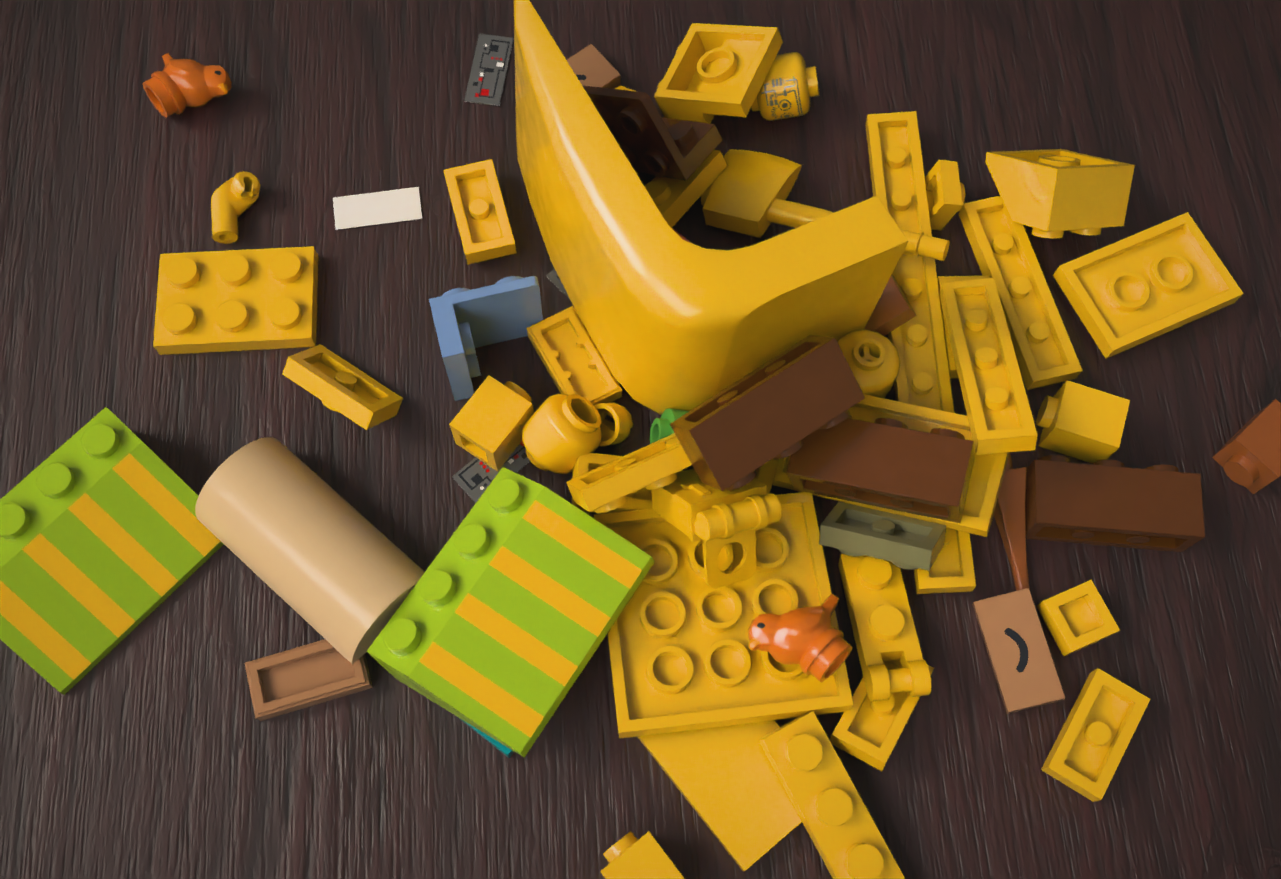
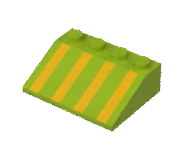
M107 407L101 410L0 499V640L58 692L64 695L224 545L196 518L195 507L198 495Z
M502 467L366 652L398 681L525 758L655 561L652 556L547 487Z

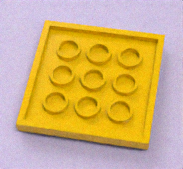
M797 492L775 495L780 502L782 516L780 521L767 524L765 528L756 530V572L747 580L720 588H711L705 582L703 540L691 542L690 537L652 510V508L594 514V519L652 556L655 561L607 633L619 738L797 718L811 711H814L815 715H822L852 709L854 704L845 661L827 680L820 682L812 674L806 675L802 671L800 664L784 665L776 661L769 652L761 650L752 651L748 648L749 626L752 620L760 614L782 615L799 608L821 606L828 596L832 594L823 547L819 544L820 532L812 493ZM731 542L720 550L717 556V566L720 571L729 572L740 564L744 553L740 543ZM834 610L831 615V627L839 630Z

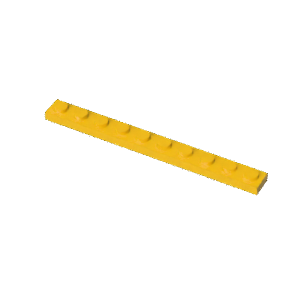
M917 112L867 114L866 135L873 197H879L900 229L919 234L924 232V235L932 236ZM903 252L892 274L916 316L888 333L889 340L896 347L900 359L899 373L894 382L895 401L954 413L935 259L920 255L915 257L914 254ZM946 527L944 546L929 571L920 568L914 569L916 594L972 592L975 589L976 581L970 533Z

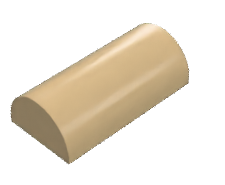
M273 437L252 441L228 457L207 480L196 502V518L351 664H354L366 653L425 573L424 570L278 439Z

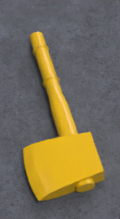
M730 149L724 156L727 167L701 196L706 225L758 238L762 237L771 222L797 228L834 213L825 209L786 200L797 180L802 167L801 164L772 154L750 150ZM901 229L909 241L903 252L914 254L915 257L920 255L940 261L945 260L949 249V240L924 235V232L919 234Z

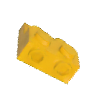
M692 23L684 40L678 46L676 55L663 80L659 82L654 95L664 117L702 123H711L714 115L747 117L783 43L778 27Z

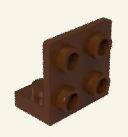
M583 86L635 172L687 181L723 140L715 124L661 117L650 96L645 92Z

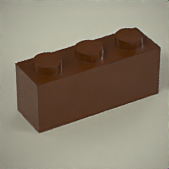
M809 335L670 423V426L701 482L720 491L725 489L732 491L751 482L757 475L755 470L771 459H783L797 452L804 445L802 439L817 429H828L843 422L850 415L848 409L865 399V396L834 337Z
M851 415L834 427L817 429L802 439L804 445L791 455L787 475L795 490L961 523L975 461L974 441L966 440L961 433L954 430L935 428L930 433L908 429L906 424L894 419L877 418L872 423L855 420Z
M1060 455L1040 457L1034 460L1027 468L1026 539L1183 552L1205 538L1201 474L1179 472V468L1173 465H1153L1145 469L1125 467L1123 462L1117 460H1101L1092 464L1071 463L1068 457Z

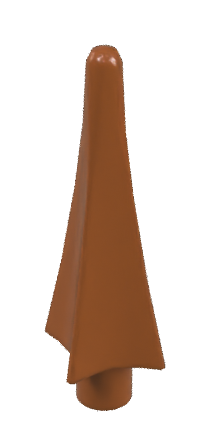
M1009 452L994 510V517L1004 543L1016 591L1026 588L1030 590L1026 553L1027 467L1013 469L1011 452Z

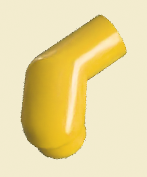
M248 171L238 172L213 193L211 198L212 238L214 241L230 244L238 240V217L251 207L259 197L261 185L259 179L253 173Z

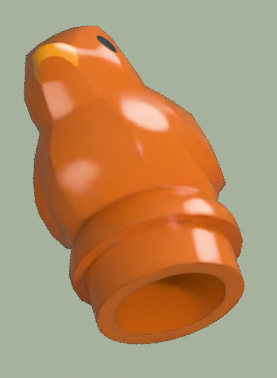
M169 53L162 55L165 64L163 71L153 72L151 74L152 78L143 82L144 90L150 101L165 118L174 113L178 115L183 113L186 107H202L212 98L228 94V91L232 88L230 76L223 67L218 65L204 66L191 59H173Z
M834 594L828 596L821 606L799 608L782 615L760 614L752 620L748 629V648L750 650L769 652L776 661L784 665L800 664L802 671L806 675L812 674L820 682L827 680L843 664L852 651V646L843 639V632L831 627V615L839 601V598Z

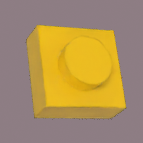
M938 160L925 176L931 230L941 231L953 216L961 210L964 204L965 187L960 182L957 161Z
M1092 580L1050 597L1036 606L1063 656H1067L1120 631Z

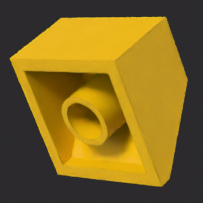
M1064 149L986 153L985 163L1011 220L1032 227V235L1056 239L1062 238L1066 230L1081 235H1100L1102 228L1124 226L1135 165Z

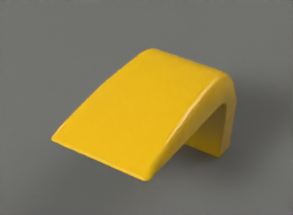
M513 0L517 158L530 204L550 260L580 320L614 377L636 402L659 415H662L668 408L691 411L809 335L834 337L838 342L841 337L852 331L864 330L909 242L878 196L752 246L728 251L705 249L683 240L667 224L530 0Z

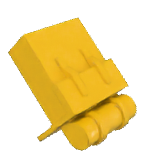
M695 469L678 472V478L671 484L651 490L652 510L690 537L691 542L703 540L704 578L706 584L711 588H720L744 581L754 575L757 567L756 530L765 528L767 524L780 521L782 516V509L778 498L774 494H767V485L756 478L736 490L727 491L725 489L720 491L702 483ZM731 542L740 543L744 551L740 564L729 572L720 571L717 566V556L720 550Z

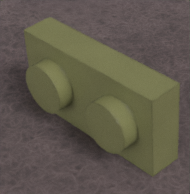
M839 501L821 524L819 544L837 548L841 553L849 556L866 555L891 561L895 566L903 569L913 570L920 568L929 571L944 546L946 525Z

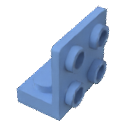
M509 276L500 279L494 285L471 290L468 288H455L445 292L440 297L429 299L439 346L454 400L470 398L474 394L471 378L481 376L475 348L527 336V327L543 320L540 287L536 276L525 278Z

